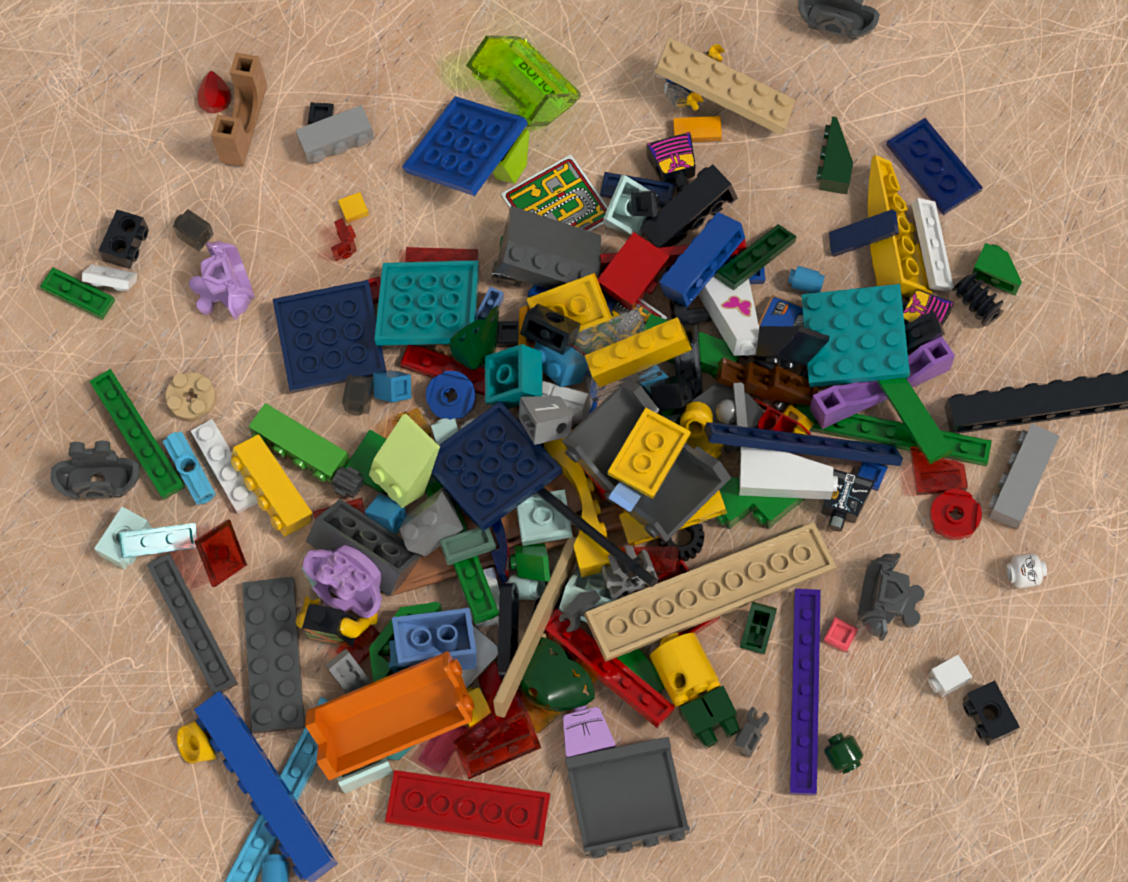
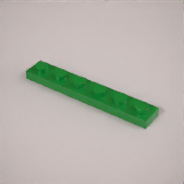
M111 368L90 380L89 382L162 499L165 500L185 488Z

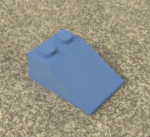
M470 608L392 617L398 666L411 667L448 651L453 660L457 659L462 670L477 668V651Z

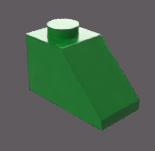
M985 243L972 273H978L977 280L983 279L984 283L1016 296L1022 281L1009 253L998 245Z
M545 543L514 546L515 554H510L511 569L517 570L518 577L550 581L549 561Z

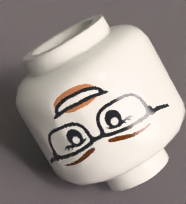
M1033 553L1013 556L1006 567L1009 582L1014 583L1017 588L1039 586L1042 583L1043 576L1047 575L1045 562L1040 561L1039 557Z

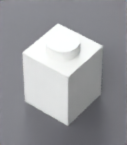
M956 655L933 668L928 675L930 678L928 682L935 693L939 692L943 698L968 684L972 675L960 656Z

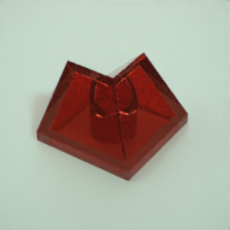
M230 519L223 521L194 540L211 587L218 586L247 566Z

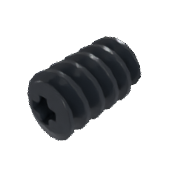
M974 272L959 281L952 291H957L956 296L963 298L962 303L969 305L968 310L971 313L976 312V319H983L981 324L986 327L1002 315L1004 310L1000 308L1004 302L1001 300L995 303L994 300L997 294L994 293L988 296L987 294L991 289L990 286L982 289L981 286L984 280L981 279L976 282L975 279L978 273Z

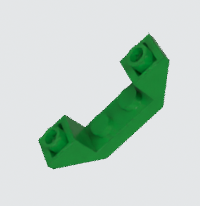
M438 602L400 607L393 617L440 612L442 607ZM392 619L369 647L373 682L394 674L389 668V662L382 658L384 655L388 656L390 654V641L395 640Z

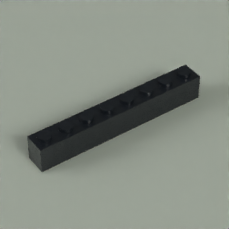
M1128 370L1115 375L1102 373L1094 378L1080 376L1063 382V380H1053L1045 385L1031 383L1014 389V387H1004L996 392L982 390L974 395L955 394L948 398L945 405L949 430L952 433L960 434L1128 410Z

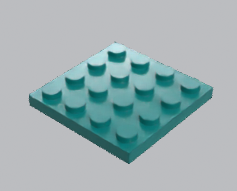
M479 260L383 263L374 339L376 346L450 344V339L459 330L476 321ZM463 335V337H462L461 339H458L457 341H462V342H463V341H464V337H465L466 335Z
M900 284L801 294L804 328L830 336L829 342L807 364L810 387L910 377Z

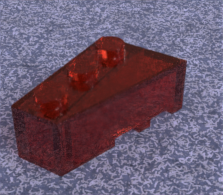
M519 692L515 694L505 718L499 717L497 720H494L490 713L453 741L468 779L541 748L528 710Z

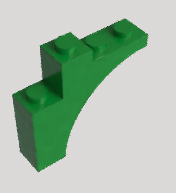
M731 477L719 490L727 513L715 517V520L723 526L725 524L728 529H731L752 511L754 519L760 525L764 524L770 529L806 498L739 496V478Z

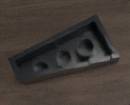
M712 164L709 168H703L693 182L682 186L677 196L665 201L661 206V210L658 211V215L647 217L640 229L657 248L675 246L687 237L689 229H698L704 224L709 214L716 215L717 212L723 210L722 205L729 200L732 204L738 197L732 184Z

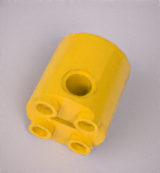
M676 633L659 640L660 646L650 654V659L675 707L699 698L706 691L709 693L721 687L719 678L696 633H687L681 636Z

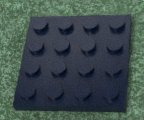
M369 280L273 299L290 393L373 377L374 373L387 372L382 345L376 346L374 340L377 320Z
M499 401L439 445L440 448L431 475L475 525L484 532L561 475L563 470L540 444L534 445L523 425Z

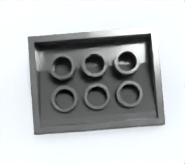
M511 206L495 273L549 290L595 273L598 279L601 235Z

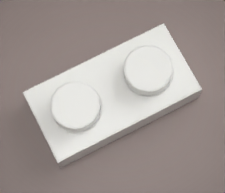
M91 264L82 272V281L89 282L97 287L109 286L117 291H126L137 282V273Z

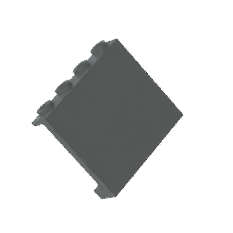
M669 737L565 758L585 856L591 855L592 859L607 856L608 851L617 850L618 853L632 851L633 846L643 844L644 848L659 845L660 840L669 839L670 842L684 840L685 835L690 833L672 758Z

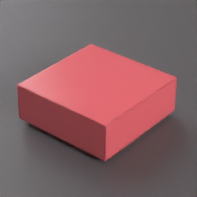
M835 617L823 641L847 653L858 628Z

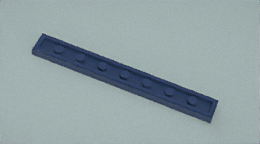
M706 422L704 429L710 443L901 466L903 460L896 446L711 422Z

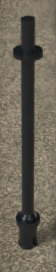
M543 487L535 493L626 567L625 573L628 578L638 576L650 587L655 586L657 578L644 569V559L641 557L632 559L546 488Z

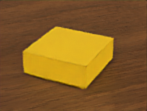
M360 192L338 200L347 223L369 215Z

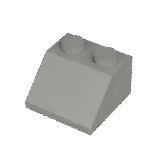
M441 488L410 511L399 530L408 551L427 556L441 546L439 540L456 535L463 530L450 495L444 488Z

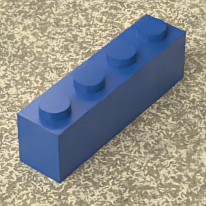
M717 212L706 223L705 228L700 234L693 238L685 252L678 256L669 271L662 275L659 283L664 296L687 308L716 274V271L721 268L745 239L742 224Z

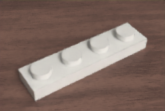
M917 198L911 204L929 289L949 292L954 286L935 201Z
M213 419L191 430L192 435L237 514L258 503L257 496L253 491L247 489L243 480L244 477L240 471L237 472L230 462L232 452Z

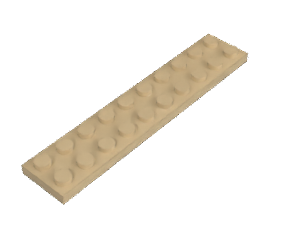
M813 522L655 584L653 587L645 588L585 612L584 617L606 662L672 634L679 633L749 605L752 601H759L831 572L837 566Z

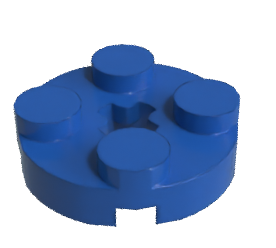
M445 371L430 381L426 390V400L432 412L439 418H447L449 420L454 418L455 420L463 419L472 411L475 405V386L464 374L457 371ZM451 389H454L455 394L458 395L457 399H453L449 403L445 393H450Z

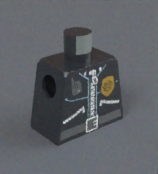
M833 469V476H838L837 491H833L831 500L822 499L821 513L831 516L828 523L829 529L841 532L845 521L856 523L875 481Z

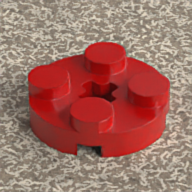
M961 489L944 491L943 494L937 496L930 508V521L934 532L951 540L971 537L982 519V510L979 503L972 498L969 492ZM954 509H958V513L962 514V518L954 520L949 513H952Z

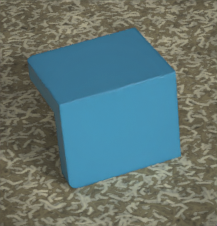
M395 370L374 373V398L388 402L411 399V374Z
M378 495L364 511L366 516L396 535L400 531L399 529L407 515L405 507L401 508L391 498Z

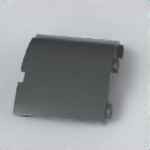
M626 379L562 440L568 449L566 451L568 457L575 463H580L586 472L605 491L604 496L613 505L616 503L610 500L609 496L620 481L609 476L608 470L644 409L648 408L655 413L660 410L641 385L629 379ZM686 443L655 497L651 499L643 494L631 512L626 509L624 510L642 524L645 531L652 538L655 539L658 536L667 542L731 477L718 459L709 455L697 446L693 449Z

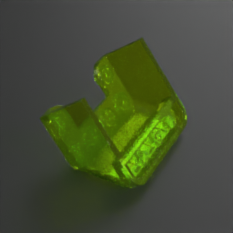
M486 35L466 64L476 79L480 81H495L500 86V91L515 101V105L519 108L516 114L526 119L528 123L526 127L548 126L573 106L581 96L579 90L534 46L519 36Z

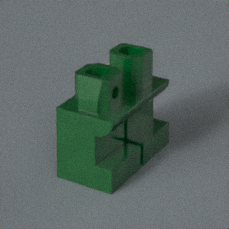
M724 686L703 695L702 699L699 697L679 707V715L691 731L693 739H698L705 749L718 743L713 731L719 727L722 728L727 738L737 734L740 730L736 720L737 712Z

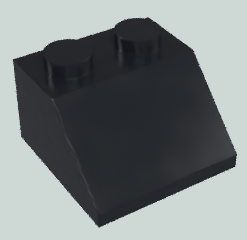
M760 326L756 356L766 359L765 363L781 364V368L795 369L796 365H807L829 342L830 336L801 326Z

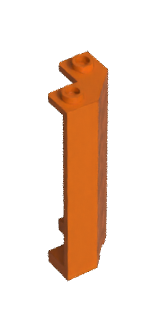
M447 651L307 710L305 727L318 745L316 762L330 781L472 722V710L475 709V706L467 692L461 675L463 672L457 659L453 660Z

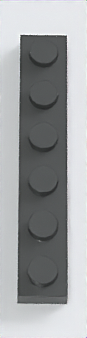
M168 553L147 564L213 694H216L218 691L223 693L238 685L171 554Z

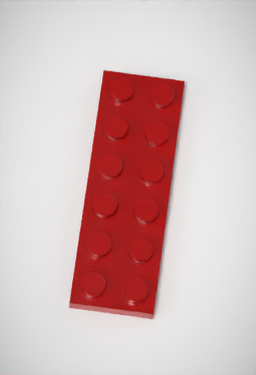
M394 770L385 823L543 847L551 794Z

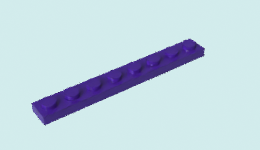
M795 588L790 795H817L821 590Z

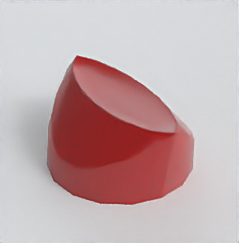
M210 71L200 84L197 94L198 105L208 113L222 112L231 103V91L219 75Z

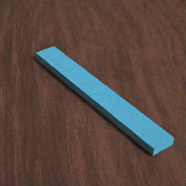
M321 697L317 706L326 703L329 700ZM306 727L280 775L297 802L317 765L318 745ZM262 814L256 820L225 882L257 881L262 871V863L265 862V856L271 854L278 840L277 836H271L265 828L264 824L267 821Z

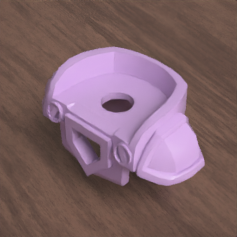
M221 241L207 242L205 245L212 257L201 262L202 277L194 276L189 282L191 290L196 294H200L201 297L196 303L197 308L202 314L208 315L214 309L213 303L220 301L226 308L228 307L232 317L236 320L239 315L247 310L251 300L255 298L242 259L234 244Z
M343 545L334 551L324 549L310 550L305 556L303 569L309 578H312L317 583L313 590L323 600L325 606H331L345 612L350 609L363 618L372 617L378 612L382 605V596L380 594L381 573L366 555L353 547ZM329 590L339 598H332Z

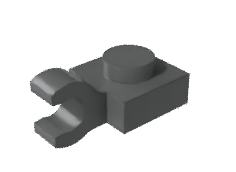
M596 590L579 593L565 609L567 612L561 614L559 617L560 622L570 620L567 632L578 630L581 623L580 617H584L585 612L595 608L596 603L601 599Z
M751 707L748 711L747 717L749 722H746L744 728L738 731L735 738V746L739 752L749 758L762 737L760 733L762 728L769 721V716L766 712L762 714L761 718L755 719L758 711L754 707Z

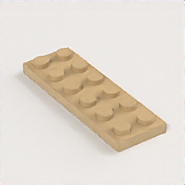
M668 38L655 69V73L771 131L782 135L786 130L795 99L726 66L722 62L706 56L702 52L684 45L680 41Z

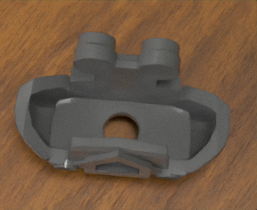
M863 0L798 1L800 15L805 23H808L809 28L842 37L845 36L853 40H858L860 37L870 34L877 26L880 16L875 8L863 6Z
M96 441L95 447L85 449V444L82 442H71L68 455L72 457V460L55 464L51 468L50 475L54 488L70 499L123 497L127 495L138 481L139 464L129 458H119L116 452L111 450L110 442ZM95 474H103L105 481H91V478Z
M897 552L895 554H884L875 560L869 561L865 572L857 620L862 621L868 633L878 637L879 641L885 639L888 633L887 624H890L894 616L903 617L902 622L908 628L915 627L920 621V614L915 610V605L923 599L925 595L924 590L919 585L910 587L909 575L893 571L901 557V553Z

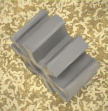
M626 546L624 548L626 554L632 559L636 557L644 559V569L657 578L652 561L646 550L642 549L641 553L636 556L633 546ZM611 554L608 555L611 566L602 565L601 571L613 599L617 600L618 596L622 593L625 597L634 593L635 590L640 591L649 587L638 576L628 578L625 573L626 567Z

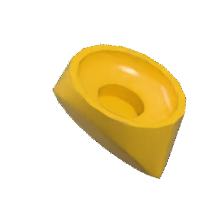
M193 720L179 728L176 741L180 755L185 761L195 764L216 759L214 748L207 734L201 729L197 721Z

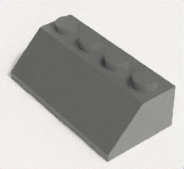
M341 499L315 519L306 539V542L316 550L334 551L340 546L347 545L366 555L381 573L380 592L391 596L403 584L422 556L408 551L402 538Z

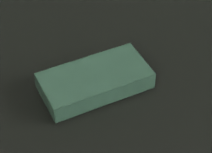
M477 527L439 540L447 565L496 549L489 528L482 532Z

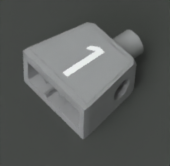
M559 396L521 397L518 418L535 445L568 436L571 433L572 423L582 421V411L580 407L568 408Z

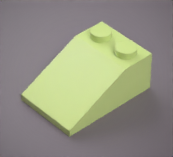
M404 414L375 456L369 476L393 501L403 508L424 496L440 446L407 414Z

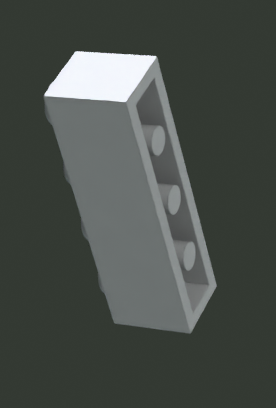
M1034 424L1030 425L1028 431L1022 430L1017 444H1020L1021 447L1018 452L1013 451L1007 464L1012 467L1008 474L1003 473L998 483V486L1002 489L999 495H993L988 508L992 509L989 518L1016 530L1018 529L1059 439V435Z

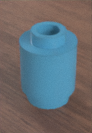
M797 265L796 270L791 269L787 283L792 284L791 289L808 294L821 292L825 275L819 274L820 271Z
M273 854L265 856V862L262 863V882H289V862H286L287 858L284 855Z

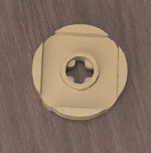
M196 372L179 373L174 376L173 381L166 390V402L177 418L183 421H197L201 419V416H204L206 413L209 414L213 410L216 403V392L210 379ZM194 392L197 398H192L191 402H188L185 397L186 394Z

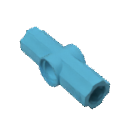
M182 431L168 435L163 443L195 503L197 505L206 504L216 496V493ZM188 465H195L193 470L189 472L184 471Z

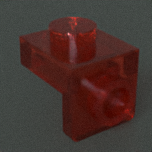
M343 218L334 222L336 232L341 240V243L331 247L335 261L347 259L357 252L354 238H356L352 226H346Z

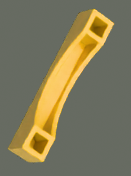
M564 438L545 442V450L562 467V474L571 482L578 493L582 503V518L602 535L608 537L604 522L599 523L597 515L601 514L597 499L592 500L590 492L594 491L591 478H586L584 470L579 463H575L564 453L568 450L562 442ZM580 530L573 547L581 578L601 573L602 565H611L608 559L609 553Z

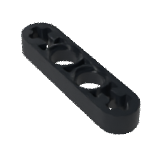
M504 583L500 586L498 675L501 681H503L518 648L519 590L516 583Z

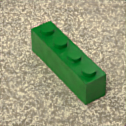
M650 314L643 331L669 320ZM699 332L702 372L710 374L716 379L718 361L723 357L739 363L741 355L734 356L724 340ZM675 357L667 361L675 364Z

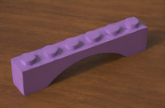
M942 336L920 346L908 356L910 377L906 379L912 388L951 370L955 354ZM877 381L834 385L813 395L810 411L820 427L824 429L888 398Z

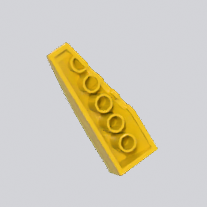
M874 155L871 160L869 176L868 218L892 209L896 212L899 230L898 235L870 244L872 267L877 281L876 286L900 284L901 296L903 298H911L916 290L932 294V289H929L921 246L919 243L916 244L913 233L916 232L913 223L908 222L905 214L908 207L897 192L901 188L892 163L887 159Z

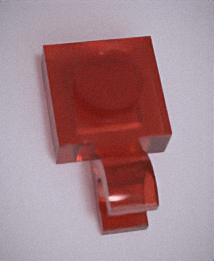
M369 625L356 638L354 647L340 645L335 652L340 654L346 649L360 666L370 654L368 644L372 643L380 633L373 625Z

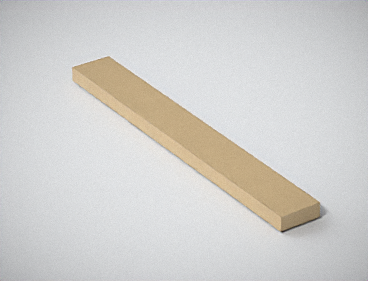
M576 537L568 538L551 574L550 581H548L497 691L493 700L496 716L505 718L576 562L573 547L577 539Z

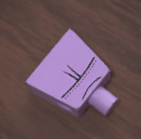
M587 705L574 708L572 713L563 716L566 758L615 748V741L599 707L588 709Z

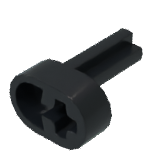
M669 299L671 319L678 317L681 324L713 321L706 307L687 310L683 305Z

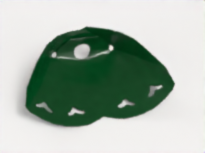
M496 305L489 312L485 320H476L470 323L450 339L449 347L456 362L472 370L478 369L485 365V356L496 353L499 305ZM479 327V330L475 334V332H473V329L476 330ZM463 335H466V336L464 337V341H463V342H462V341H457L458 339H461V338L463 337Z
M541 637L539 643L542 644L537 645L519 685L528 702L548 711L561 712L585 706L594 700L593 683L585 669L580 664L569 660L563 648L548 638ZM550 648L553 652L557 653V655H550ZM572 669L575 670L576 674L580 675V677H573ZM585 685L587 687L586 691L589 693V695L583 693ZM529 688L537 690V697H533L529 693Z

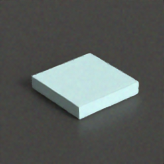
M565 489L550 492L567 505ZM537 494L532 495L516 507L523 546L573 537L570 521Z

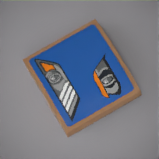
M772 295L758 323L759 327H804L803 308L800 305Z

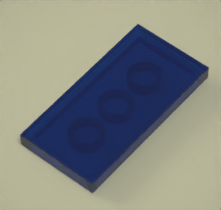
M926 118L887 141V147L930 200L935 201L936 207L943 215L982 191L983 187Z

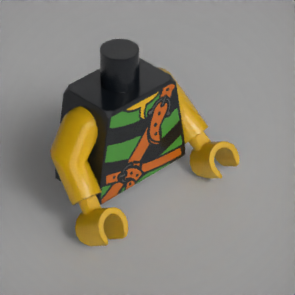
M305 596L303 608L296 617L297 627L303 629L308 639L347 647H354L356 638L369 625L378 623V612L372 617H360L356 620L341 609L320 606L319 598L312 600L309 599V596Z

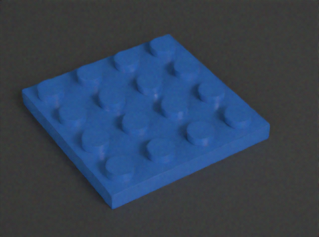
M455 96L402 168L408 174L475 196L528 123L524 117Z

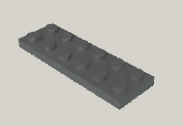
M293 577L242 582L252 732L257 734L305 728L299 635L296 625L295 580Z

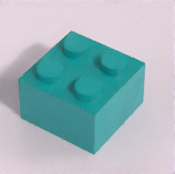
M520 344L485 356V403L494 406L501 401L507 409L520 406L521 397L542 396L541 351Z

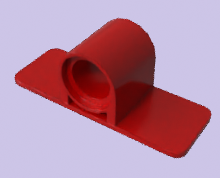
M755 398L753 399L765 411L758 421L759 429L791 433L794 428H797L808 435L811 434L798 421Z
M493 662L479 677V683L494 720H497L500 716L495 714L493 700L502 681L498 675V665ZM519 688L509 709L522 697V692Z

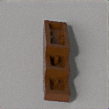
M725 357L718 361L716 382L733 388L734 383H742L746 393L787 403L811 406L813 395L818 393V386L810 387L809 379L778 366L769 370L753 362L743 366Z

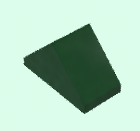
M752 601L740 648L765 654L777 608Z

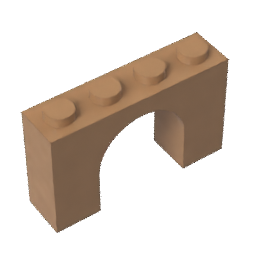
M235 53L230 70V76L235 89L232 117L217 114L211 137L221 163L244 167L267 89V82L259 56Z

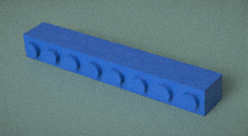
M218 691L194 710L198 715L196 719L198 725L204 732L208 730L212 737L209 740L211 745L218 753L221 751L226 759L223 760L224 765L231 773L235 772L238 776L237 784L244 794L249 793L253 799L250 803L252 808L259 816L262 814L266 819L265 828L271 836H277L281 842L278 847L287 859L290 857L294 862L295 866L292 868L298 878L314 882L336 866L338 862L228 696Z

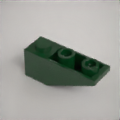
M832 116L831 125L825 126L823 139H828L827 146L822 145L820 159L824 160L823 167L818 166L816 180L820 181L819 190L847 195L853 160L837 117Z

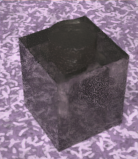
M189 209L184 214L179 215L172 226L179 239L199 252L214 235L210 223Z
M347 375L342 404L344 410L349 414L355 416L369 414L374 391L372 378Z

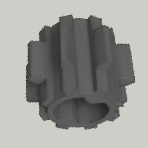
M342 466L333 477L331 486L335 488L334 492L345 499L348 496L354 498L362 488L364 479L360 477L361 473L354 468L348 466L346 469Z

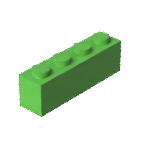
M266 403L248 426L252 434L251 438L259 434L264 443L272 447V451L282 458L285 456L293 460L292 463L301 470L307 468L312 471V475L323 483L326 480L332 483V479L338 469L342 466L345 467L350 460L346 451Z

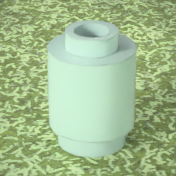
M513 574L507 581V583L517 584L519 600L535 601L541 598L546 587L545 581L520 578L517 574Z

